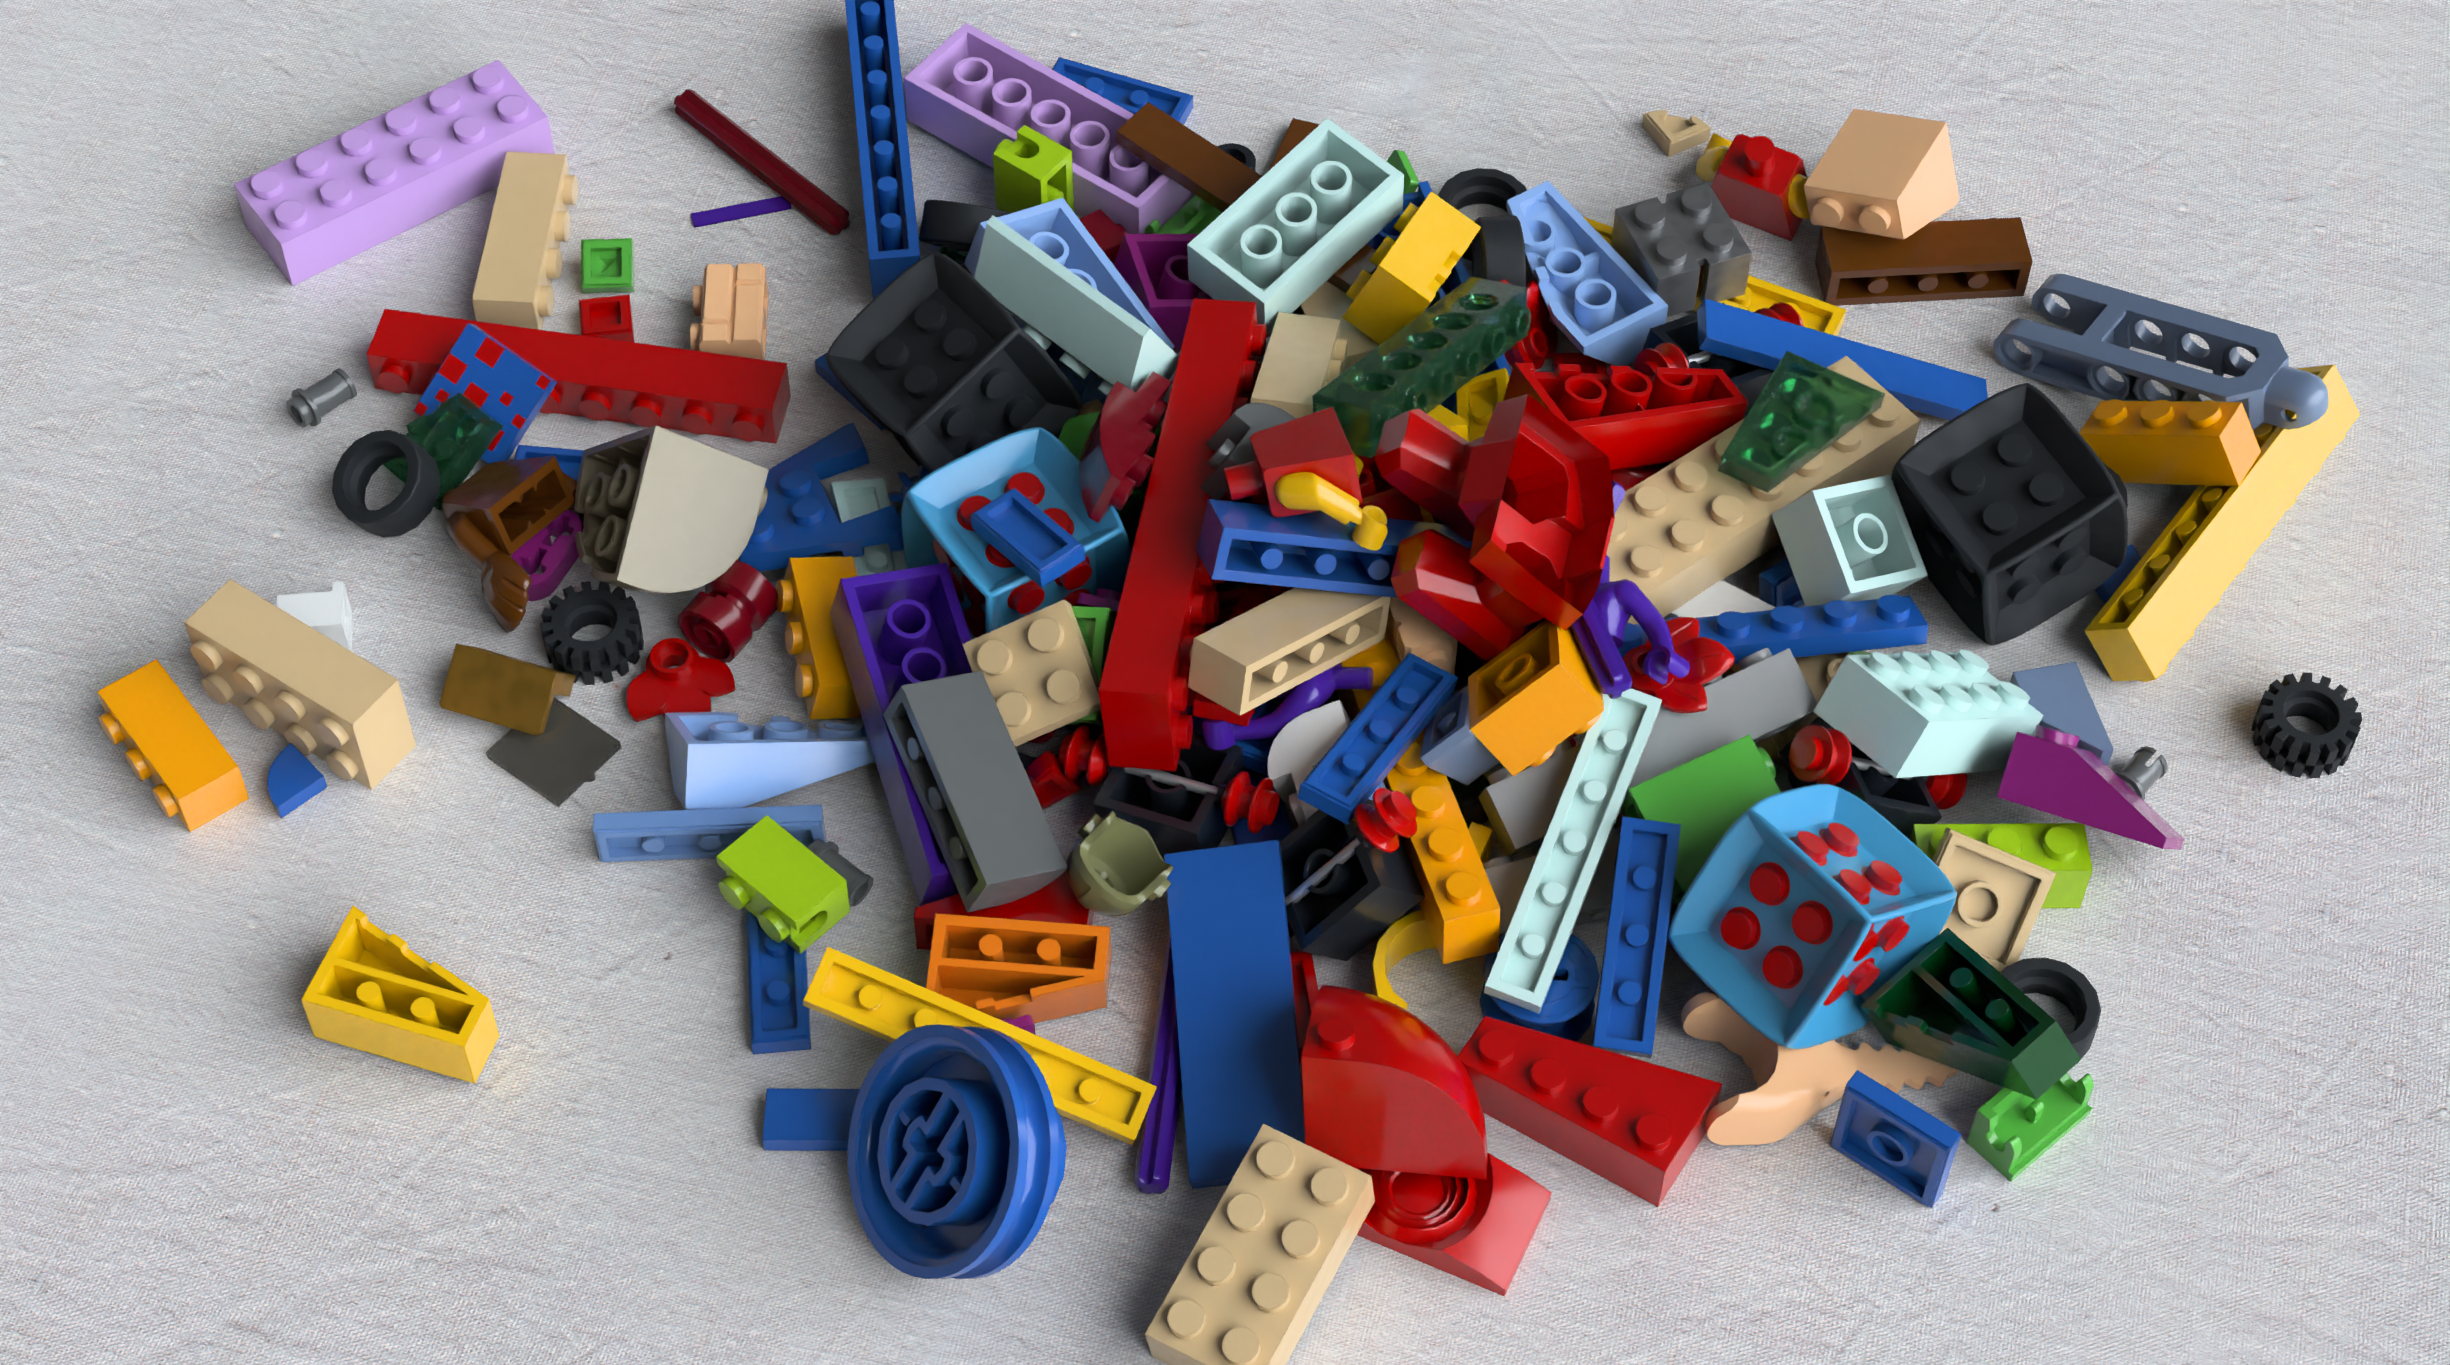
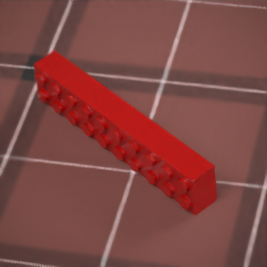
M1193 298L1098 690L1109 766L1176 771L1180 750L1189 749L1191 745L1193 720L1192 715L1188 714L1190 706H1193L1197 692L1188 687L1191 664L1190 650L1194 638L1207 632L1208 624H1217L1220 595L1219 591H1216L1217 584L1226 583V580L1211 579L1196 550L1208 499H1213L1200 488L1214 470L1207 464V461L1215 451L1206 443L1237 409L1251 402L1253 389L1262 365L1260 356H1264L1266 348V325L1258 324L1256 302ZM1227 491L1220 500L1231 501L1229 492Z

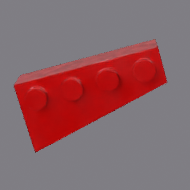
M1514 362L1503 399L1505 401L1527 394L1608 455L1611 471L1678 460L1741 421L1748 405L1746 398L1722 369L1657 367L1655 375H1644L1641 372L1630 369V366H1610L1607 374L1581 373L1579 364H1558L1556 372H1534L1535 367L1533 363Z
M1487 1016L1483 1018L1457 1056L1465 1066L1477 1090L1483 1113L1656 1207H1659L1706 1133L1705 1118L1708 1112L1718 1104L1722 1083Z

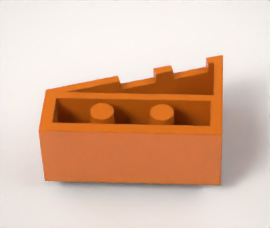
M935 913L926 988L997 1019H1016L1024 1015H1030L1034 1024L1106 1008L1112 960L1110 927Z

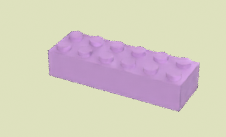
M967 23L962 25L904 77L907 120L994 168L992 163L993 153L997 146L1004 139H1010L1014 142L1017 139V131L1023 125L1071 150L1074 213L1081 218L1101 209L1115 224L1122 225L1128 234H1145V228L1153 220H1158L1161 228L1195 196L1194 193L1116 143V131L1134 115L1133 113Z
M496 60L235 183L234 187L245 226L291 285L294 286L498 187L507 151L555 154L548 116L503 64Z

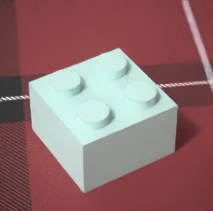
M1890 475L1813 490L1771 514L1805 606L1824 605L1834 600L1852 602L1879 599L1885 595H1892L1928 576Z

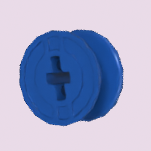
M1573 934L1570 935L1539 1014L1484 993L1486 982L1499 951L1487 954L1483 969L1485 981L1479 1000L1483 1018L1487 1016L1575 1042L1580 1040L1591 1026L1595 1008L1594 998L1600 978L1596 958L1583 940ZM1505 935L1499 938V950Z

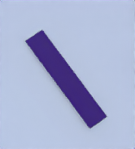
M782 196L691 213L694 228L789 210L792 207L789 201Z

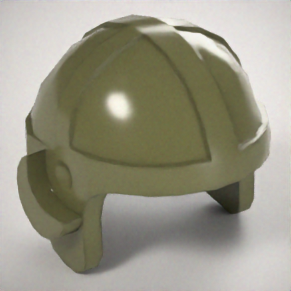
M1114 811L1108 813L1104 818L1095 813L1079 829L1077 833L1083 839L1070 852L1066 860L1068 867L1066 869V876L1072 892L1077 898L1076 900L1084 908L1108 916L1127 915L1137 909L1147 898L1150 901H1153L1156 897L1160 898L1171 885L1167 877L1174 868L1171 864L1164 862L1147 830L1116 817Z

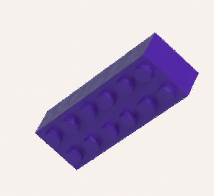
M947 563L840 579L830 610L831 618L919 906L959 894L883 714L901 685L972 673L962 645L972 639Z

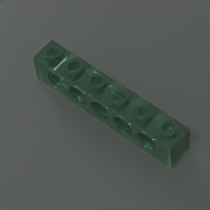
M1470 277L1312 395L1313 413L1333 407L1355 455L1372 458L1376 455L1386 421L1413 409H1420L1428 414L1527 336L1531 324V312L1527 308V288Z

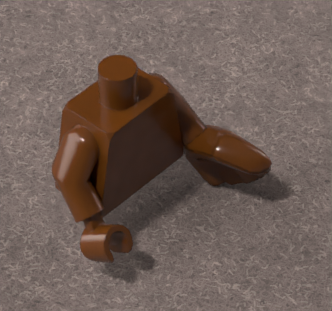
M555 456L492 462L485 465L456 489L448 490L442 499V510L448 518L446 521L447 532L458 548L481 570L484 597L498 624L507 633L514 631L520 625L526 613L525 608L529 599L527 590L532 583L527 572L510 555L570 506L575 505L577 481L561 470ZM579 512V518L582 521L583 526L584 514Z

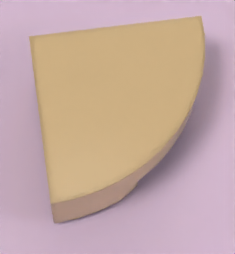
M1667 110L1643 114L1642 127L1668 157L1709 141L1711 128L1697 117L1690 116L1689 120L1679 116L1667 115Z

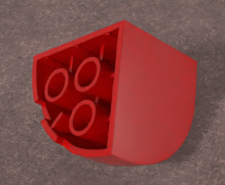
M1331 985L1321 986L1313 1005L1301 1055L1305 1144L1354 1168L1486 1180L1488 1154L1485 1117L1477 1090L1465 1066L1451 1047L1426 1023L1396 1004L1378 996L1350 988Z

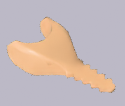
M1714 992L1697 994L1688 1000L1681 1011L1682 1026L1687 1035L1706 1041L1720 1042L1730 1052L1741 1055L1745 1065L1752 1069L1754 1080L1758 1083L1756 1090L1738 1094L1724 1100L1708 1112L1705 1118L1706 1133L1710 1141L1719 1145H1760L1774 1143L1785 1138L1832 1103L1842 1098L1847 1082L1857 1070L1896 1093L1900 1092L1904 1083L1917 1090H1920L1926 1081L1941 1087L1947 1078L1956 1075L1958 1071L1906 1050L1899 1052L1890 1044H1886L1880 1051H1876L1864 1042L1858 1049L1853 1050L1845 1043L1838 1044L1835 1040L1810 1048L1789 1049L1773 1042L1754 1029Z

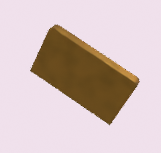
M456 643L439 704L443 709L528 734L541 736L545 731L554 695L570 697L576 676L479 647Z

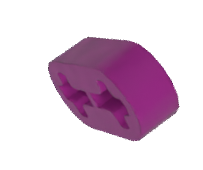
M565 510L511 555L530 575L532 583L527 590L528 601L542 600L550 596L579 557L575 535L578 531L583 533L584 531L582 521L577 514L570 510ZM564 532H568V533H569V536L562 535V534H563ZM551 535L557 537L553 544L551 542ZM541 565L542 574L535 573Z

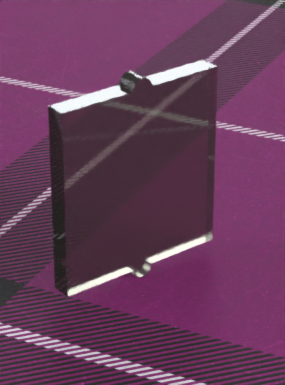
M554 697L545 731L541 736L510 729L486 751L489 760L559 807L586 781L592 782L595 780V772L621 749V744L619 740Z

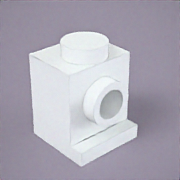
M343 581L332 582V591H304L298 594L277 595L278 608L352 652L353 613Z

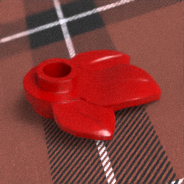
M1505 279L1498 281V308L1500 319L1507 330L1502 339L1505 358L1512 368L1514 362L1533 363L1535 371L1539 370L1544 365L1545 359L1552 358L1553 353L1556 352L1558 332L1556 327L1549 321L1550 313L1536 279L1529 281L1521 294Z
M1679 617L1668 620L1666 623L1672 637L1675 653L1687 659L1690 664L1689 673L1685 677L1678 678L1669 672L1667 683L1664 685L1650 678L1642 669L1644 668V660L1647 654L1652 650L1651 643L1647 638L1645 645L1631 649L1623 657V661L1632 678L1631 689L1661 699V705L1671 712L1696 713L1707 710V696L1702 685L1726 672L1734 664V655L1720 642L1706 637H1699V621L1696 618Z
M680 638L663 639L651 649L646 660V671L634 678L629 684L627 690L629 715L633 721L639 722L659 714H663L665 719V713L711 712L710 697H720L735 691L734 677L730 668L719 659L700 657L698 652L685 640ZM672 666H679V667H677V668L669 669V667H672Z

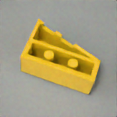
M1433 192L1429 193L1419 208L1410 202L1393 226L1395 230L1401 233L1398 239L1394 241L1389 236H1386L1369 260L1377 266L1374 273L1371 275L1363 269L1345 294L1354 301L1342 318L1392 354L1436 295L1435 293L1445 282L1451 270L1481 228Z
M353 905L301 999L314 1037L474 1084L499 1038V1032L488 997L435 961L429 963L408 948L406 941L394 933L388 935L368 921L367 915Z

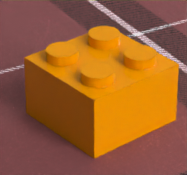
M1545 619L1468 677L1470 730L1513 776H1516L1528 766L1536 767L1545 762L1553 754L1559 743L1573 733L1582 734L1589 730L1604 711L1603 694L1600 693L1570 628L1565 631L1548 619Z

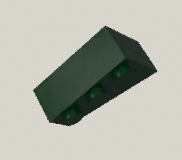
M1946 928L1861 1005V1008L1886 1043L2036 1100L2081 1060L2057 1021L1949 928Z

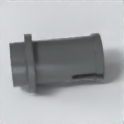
M338 368L332 374L305 390L300 388L293 390L291 393L292 398L286 401V406L291 417L299 426L305 427L309 424L317 426L321 423L323 415L345 401L356 397L357 391L346 372Z
M2148 746L2139 748L2120 771H2113L2143 800H2145V793L2159 778L2164 776L2168 769L2167 762L2162 754L2150 767L2145 765L2157 751Z
M819 839L811 843L807 848L846 879L850 907L862 902L872 888L873 877L865 874L838 853V845L834 842L829 841L825 843Z

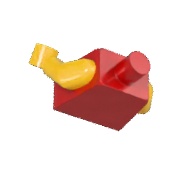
M1713 132L1703 154L1697 161L1696 173L1698 177L1705 182L1713 181L1711 188L1731 219L1792 241L1802 220L1810 219L1804 191V184L1808 178L1803 159L1794 153L1775 147L1771 139L1765 136H1754L1751 138L1744 134H1737L1732 142Z
M1333 407L1253 433L1249 439L1254 461L1223 469L1231 501L1263 494L1270 514L1273 517L1280 518L1321 511L1344 525L1350 521L1356 523L1352 539L1361 547L1375 551L1379 550L1383 545L1388 533L1386 514L1377 506H1365L1363 509L1359 507V504L1363 503L1358 480L1363 468V462L1352 451Z

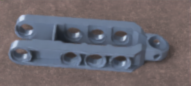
M2056 273L2050 275L2033 294L2032 305L2034 311L2039 310L2048 321L2072 329L2074 333L2018 318L2010 321L1994 340L1993 344L1995 356L2008 370L2106 401L2118 399L2121 401L2167 400L2202 402L2199 394L2216 402H2242L2252 430L2263 423L2288 430L2298 429L2319 420L2329 407L2328 389L2322 378L2310 372L2289 367V357L2277 334L2066 274ZM2051 294H2056L2068 303L2070 309L2061 307L2054 301ZM2143 320L2156 325L2160 329L2162 336L2156 335L2147 329L2143 324ZM2189 333L2200 336L2207 342L2209 349L2198 346L2192 341ZM2013 339L2026 345L2031 354H2026L2019 350L2014 344ZM2130 347L2165 356L2166 360L2130 350ZM2237 347H2242L2252 353L2256 358L2255 362H2250L2242 357L2237 351ZM2177 360L2199 367L2213 370V374L2195 368H2191L2185 365H2181L2176 362ZM2104 366L2118 372L2124 382L2117 381L2109 376ZM2224 374H2227V375L2234 376V377H2233V378H2226V377H2223V375H2224ZM2151 380L2163 384L2170 391L2171 396L2164 395L2156 390ZM2285 409L2293 411L2296 414V418H2289L2285 413Z

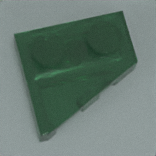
M457 393L441 403L432 414L422 415L406 425L408 433L405 435L423 447L436 460L441 479L439 496L434 508L443 511L442 499L444 494L450 489H456L463 483L503 427L500 422L476 402L461 393ZM394 458L382 464L404 484L406 483L408 463L405 458Z

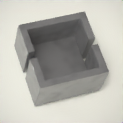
M1708 182L1666 194V201L1662 204L1658 197L1615 209L1611 247L1668 305L1667 317L1694 309L1700 266L1704 265L1699 297L1701 303L1705 298L1720 302L1745 294L1752 252Z

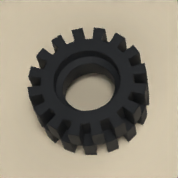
M590 581L581 582L582 591L575 593L572 585L563 589L564 600L554 595L549 600L551 609L544 608L541 615L543 623H540L545 651L549 664H553V669L576 676L574 683L577 682L580 675H583L585 685H595V676L602 675L605 684L613 681V671L617 670L621 676H624L629 672L628 662L636 665L640 659L639 650H643L644 640L639 611L632 596L626 598L624 589L616 587L611 593L610 585L600 581L598 590H592ZM598 624L613 628L607 636L595 641H580L572 638L578 630L589 625Z
M2303 672L2300 681L2297 682L2292 673L2285 675L2282 683L2276 679L2270 684L2268 691L2265 690L2252 723L2251 731H2255L2252 737L2254 746L2262 745L2259 754L2264 760L2274 756L2276 759L2273 767L2280 772L2285 764L2293 767L2290 776L2300 778L2304 769L2308 770L2310 779L2320 778L2323 769L2330 775L2336 772L2339 765L2343 766L2346 763L2361 729L2359 727L2362 721L2361 712H2355L2358 703L2354 697L2344 700L2348 690L2341 684L2335 690L2329 688L2331 679L2322 675L2320 682L2316 683L2312 682L2313 673ZM2291 716L2310 718L2319 723L2326 733L2312 735L2301 732L2294 728L2286 718Z

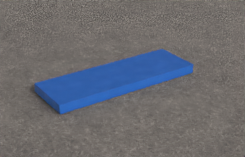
M1279 840L1164 854L1165 863L1171 864L1174 867L1167 877L1171 882L1167 889L1189 1183L1192 1189L1229 1185L1263 1124L1305 1144L1303 1084Z

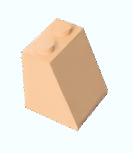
M1853 109L1804 184L1811 224L1906 239L1956 206L1959 201L1947 122Z

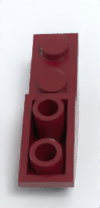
M1154 371L1136 392L1118 381L1115 383L1082 448L1079 462V485L1088 517L1097 523L1101 521L1112 506L1118 510L1123 508L1134 487L1141 485L1154 462V458L1147 455L1156 437L1153 433L1156 432L1165 417L1168 403L1163 401V398L1172 383Z

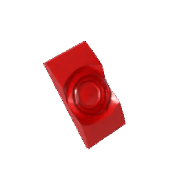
M1487 1153L1486 1180L1356 1168L1372 1176L1375 1202L1357 1235L1505 1297L1551 1200L1552 1192L1490 1153Z

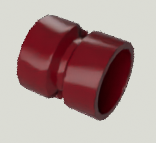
M736 560L725 573L706 584L705 592L700 591L678 615V625L686 639L699 652L709 658L730 663L752 639L753 631H758L777 610L778 594L770 581L758 570L747 563Z

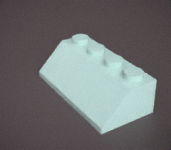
M992 215L986 223L974 279L990 292L1011 316L1014 315L1026 324L1022 329L1024 332L1030 335L1045 351L1051 343L1063 351L1064 354L1059 361L1081 378L1085 379L1089 372L1100 378L1103 382L1098 387V390L1108 396L1117 381L1136 392L1153 371L1168 380L1176 371L1179 356L1141 321Z

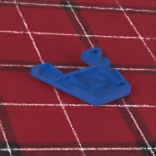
M854 423L843 426L769 469L765 483L768 491L767 501L762 512L757 516L753 533L740 555L739 561L747 563L760 572L787 568L789 558L812 557V555L841 551L843 557L864 556V547L888 544L890 552L904 550L902 522L893 505L839 523L820 480L870 463L866 448Z

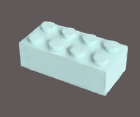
M1327 118L1187 244L1189 280L1215 300L1256 302L1258 324L1266 325V336H1268L1273 331L1278 312L1292 313L1403 210L1404 174Z
M1932 650L1930 653L1903 651L1901 654L1873 652L1869 655H1846L1813 711L1834 729L1843 732L1851 743L1894 778L2005 770L2016 733L2033 734L2036 725L2039 724L2044 716L2028 703L2030 697L2025 691L2012 683L2000 682L1987 671L1989 665L1985 660L1967 650H1960L1959 652Z

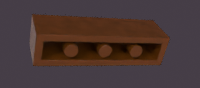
M2021 217L1935 221L1928 223L1906 239L1832 227H1821L1815 258L1823 300L1835 306L2024 296L2033 262Z

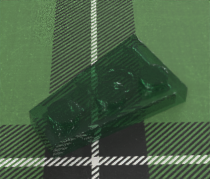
M1786 351L1723 453L1718 471L1768 493L1880 409L1885 393Z

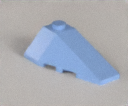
M1549 181L1508 199L1506 208L1509 215L1517 216L1521 223L1525 254L1553 322L1584 355L1615 366H1626L1634 362L1637 355L1643 349L1650 328L1666 323L1668 305Z
M665 713L664 724L673 793L685 810L742 808L875 762L864 722L824 720L818 723V729H808L809 727L806 724L790 721V717L771 716L770 721L761 726L738 722L739 713Z

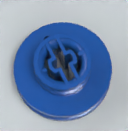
M935 1024L917 1027L895 1039L881 1053L869 1070L857 1096L850 1123L847 1161L848 1176L855 1210L868 1239L879 1254L896 1269L910 1276L923 1279H977L988 1277L1000 1272L1016 1261L1037 1236L1063 1180L1067 1146L1062 1119L1054 1106L1046 1080L1030 1054L1014 1039L991 1028Z

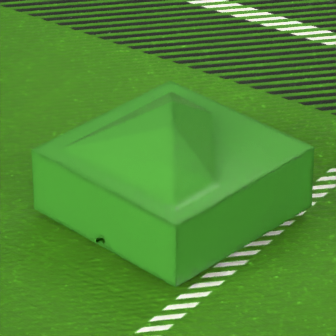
M632 238L581 240V289L583 293L634 292V243Z

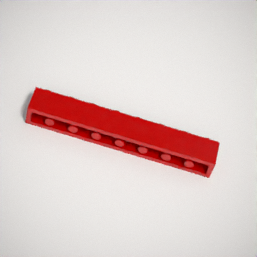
M384 309L366 354L375 389L387 390L393 393L423 395L463 330L470 323L476 325L557 381V384L539 411L541 413L585 417L596 421H615L636 424L647 428L656 425L661 428L687 431L698 435L724 436L749 442L777 443L791 399L787 363L391 309Z

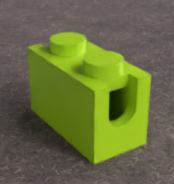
M1023 125L1017 131V139L1014 142L1010 139H1004L1000 142L992 158L996 209L1014 213L1064 198L1074 212L1071 150L1026 125Z
M768 815L763 817L716 856L717 864L726 872V876L718 883L723 897L734 908L740 910L745 907L757 917L761 928L772 940L778 943L784 940L800 954L850 913L846 879Z

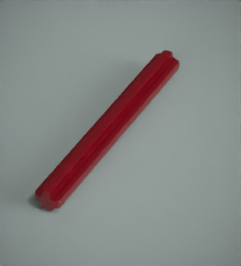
M686 89L681 95L675 97L674 104L676 105L675 113L829 234L839 235L843 229L849 227L850 220L848 218L850 213L847 209L695 91Z

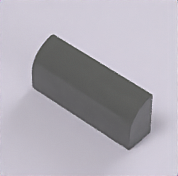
M982 671L901 685L883 716L966 911L972 912L1016 901L1042 889L1057 879L1068 868Z

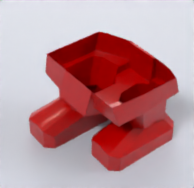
M1528 394L1498 402L1484 436L1472 442H1468L1420 409L1409 410L1384 423L1375 455V461L1381 477L1468 542L1472 541L1470 549L1434 529L1424 530L1400 541L1390 578L1396 595L1400 600L1484 660L1496 657L1519 640L1526 626L1546 618L1566 631L1583 615L1598 588L1615 520L1612 476L1608 455Z

